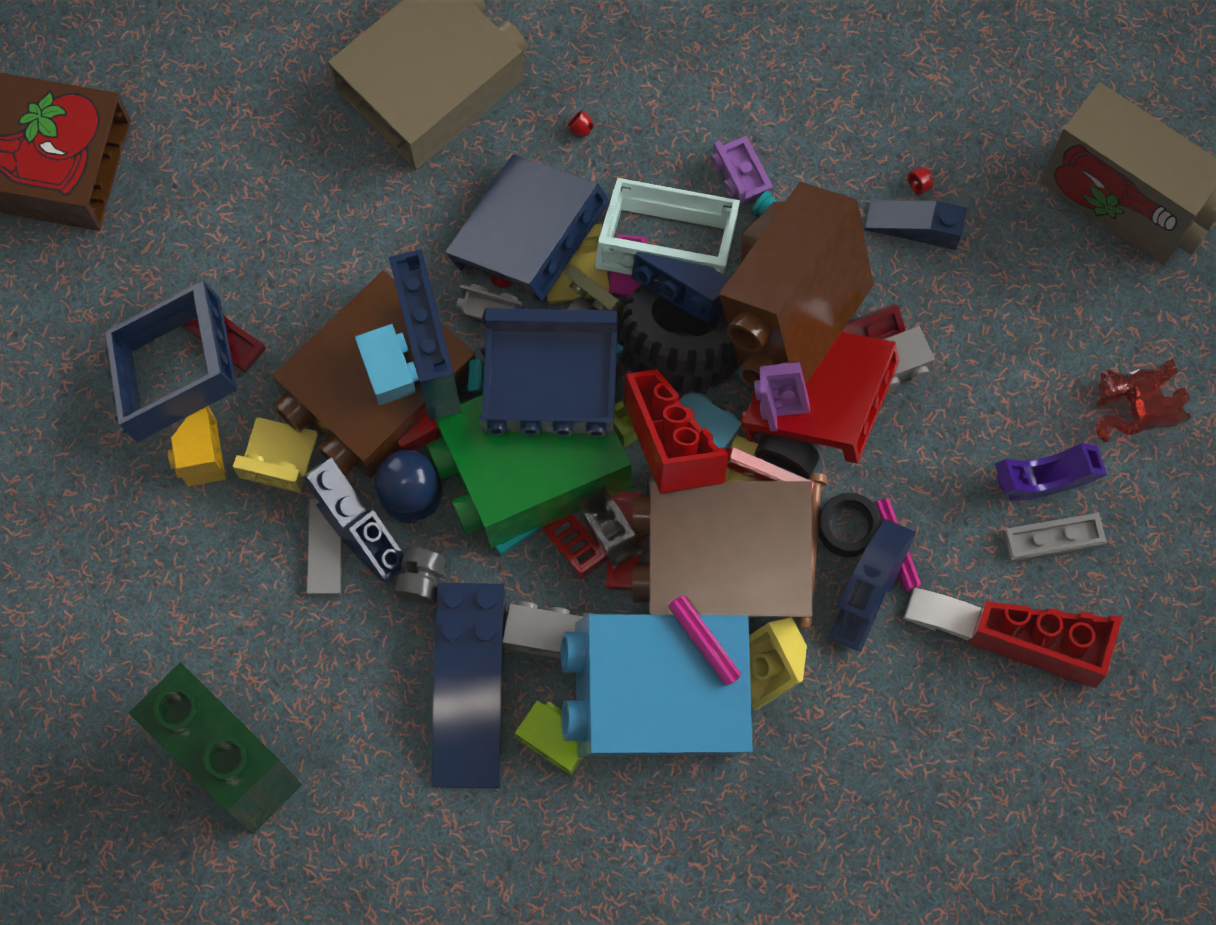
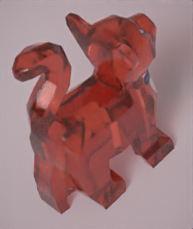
M1173 359L1161 364L1158 370L1138 369L1128 374L1105 370L1100 374L1101 381L1098 387L1100 399L1096 402V407H1103L1114 403L1125 396L1130 404L1134 421L1129 423L1119 416L1107 415L1101 418L1096 425V432L1103 442L1110 440L1108 432L1110 427H1115L1127 435L1138 434L1143 430H1151L1157 427H1173L1188 422L1191 418L1190 413H1186L1183 409V406L1190 400L1186 389L1179 388L1172 396L1164 397L1160 388L1161 385L1167 383L1171 377L1178 373Z

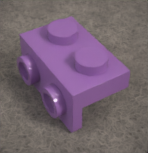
M747 136L722 145L720 140L714 142L713 154L710 155L712 165L716 172H722L725 181H723L725 190L730 198L734 197L735 200H740L739 206L758 199L767 190L773 192V186Z
M800 362L760 366V380H755L754 383L756 400H761L762 420H768L770 431H777V416L810 413V402Z

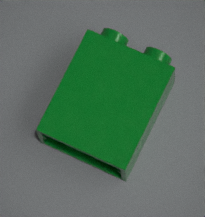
M483 395L460 404L462 413L435 419L440 439L426 444L431 461L437 468L440 480L456 474L465 494L451 499L452 506L465 535H470L482 529L490 549L496 548L495 546L499 544L503 545L508 540L535 528L547 526L633 488L632 465L615 430L614 433H606L603 437H591L586 433L557 436L553 432H540L538 435L528 436L521 434L520 431H507L503 435L489 434L487 431H482L479 421V415H482Z

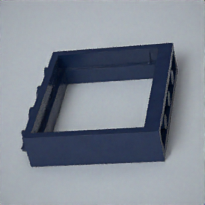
M422 249L390 256L389 261L429 421L462 413Z
M203 280L105 331L107 341L105 351L110 362L108 373L113 382L114 392H112V399L116 404L117 410L115 420L121 427L122 432L128 433L137 442L238 391L221 300ZM198 317L208 374L141 408L132 351Z

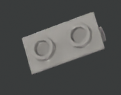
M471 284L470 287L461 285L460 289L464 299L458 298L455 310L461 311L460 314L463 316L482 320L486 308L516 309L522 307V302L518 301L517 297L508 293H500V295L489 293L485 287Z

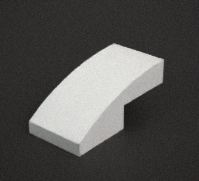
M914 588L903 619L931 630L940 629L969 640L973 636L981 608L949 596Z

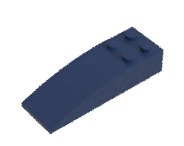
M438 583L434 662L432 787L500 788L504 664L503 637L505 632L506 601L504 584Z

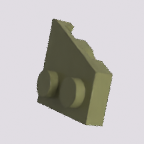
M571 264L564 273L573 281L569 287L582 297L589 293L596 299L592 305L602 311H617V316L622 319L625 305Z

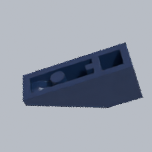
M871 200L864 230L956 250L962 235L967 208L939 201Z

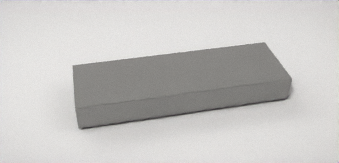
M310 499L308 596H341L343 540L316 506L319 501L317 499Z
M1099 512L1012 527L1002 531L1010 562L1101 547L1107 544Z

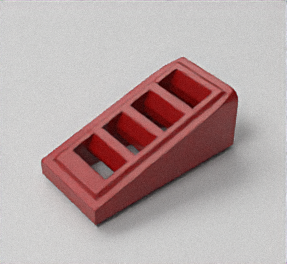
M428 413L423 416L398 441L399 449L418 450L440 438L435 419L429 421Z
M573 515L542 528L543 532L580 580L607 561L606 554ZM568 521L571 526L557 536L553 531ZM576 531L578 536L564 545L562 540ZM584 541L586 545L573 554L569 551L578 543ZM589 550L593 553L582 563H579L577 560Z

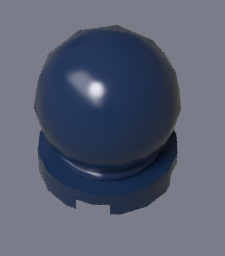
M399 450L387 456L377 469L374 485L380 504L389 517L403 523H416L418 520L425 519L430 514L435 513L441 503L443 489L437 468L429 457L416 450Z

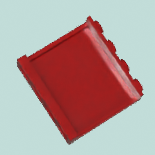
M841 332L806 384L810 402V413L777 416V431H770L768 420H762L760 412L761 400H756L755 390H753L750 406L744 409L741 416V426L744 427L747 441L752 442L756 432L814 443L842 449L846 462L858 464L899 364L896 342Z

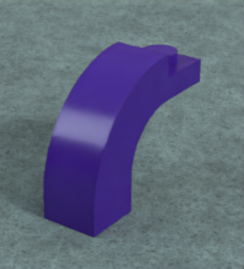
M1084 443L1058 454L1037 460L1020 461L1004 459L995 463L998 472L997 482L1004 491V494L1009 496L1010 501L1044 497L1071 490L1107 476L1097 445Z

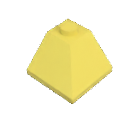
M792 617L769 622L749 635L751 708L753 711L760 709L803 681L807 645Z

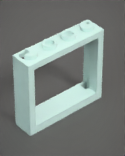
M617 178L598 240L595 268L632 275L635 253L642 252L710 266L725 275L740 200ZM622 186L631 188V190L623 188L621 192ZM621 211H630L724 229L719 255L716 257L614 238Z

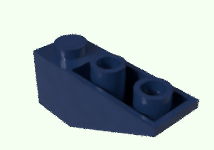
M637 252L635 253L631 279L708 325L724 312L719 293L730 278L710 266Z

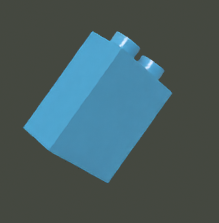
M588 614L576 621L575 632H563L560 645V660L563 673H576L577 700H564L562 706L561 728L564 741H577V757L736 756L753 752L748 615H699L741 673L738 680L727 686L723 684L674 615Z

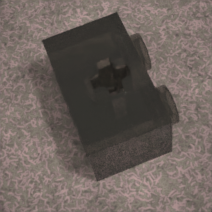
M605 486L576 501L583 521L613 569L642 553L635 532Z

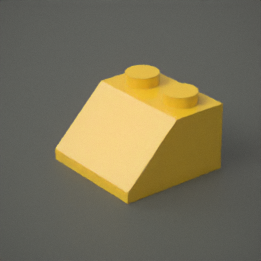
M207 406L187 416L171 437L173 449L168 450L171 469L175 468L177 478H182L188 487L226 480L217 420L210 407Z

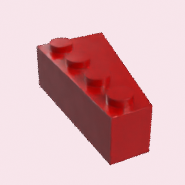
M658 370L627 373L623 404L659 492L665 493L724 484L728 453L723 447L718 448L715 445L713 435L707 428L702 429L695 421L693 411L680 403L678 393Z
M986 601L979 613L969 644L1097 688L1107 675L1123 616L1110 615V617H1101L1087 612L1074 614L1060 612V609L1047 608V610L1030 609L1029 606Z

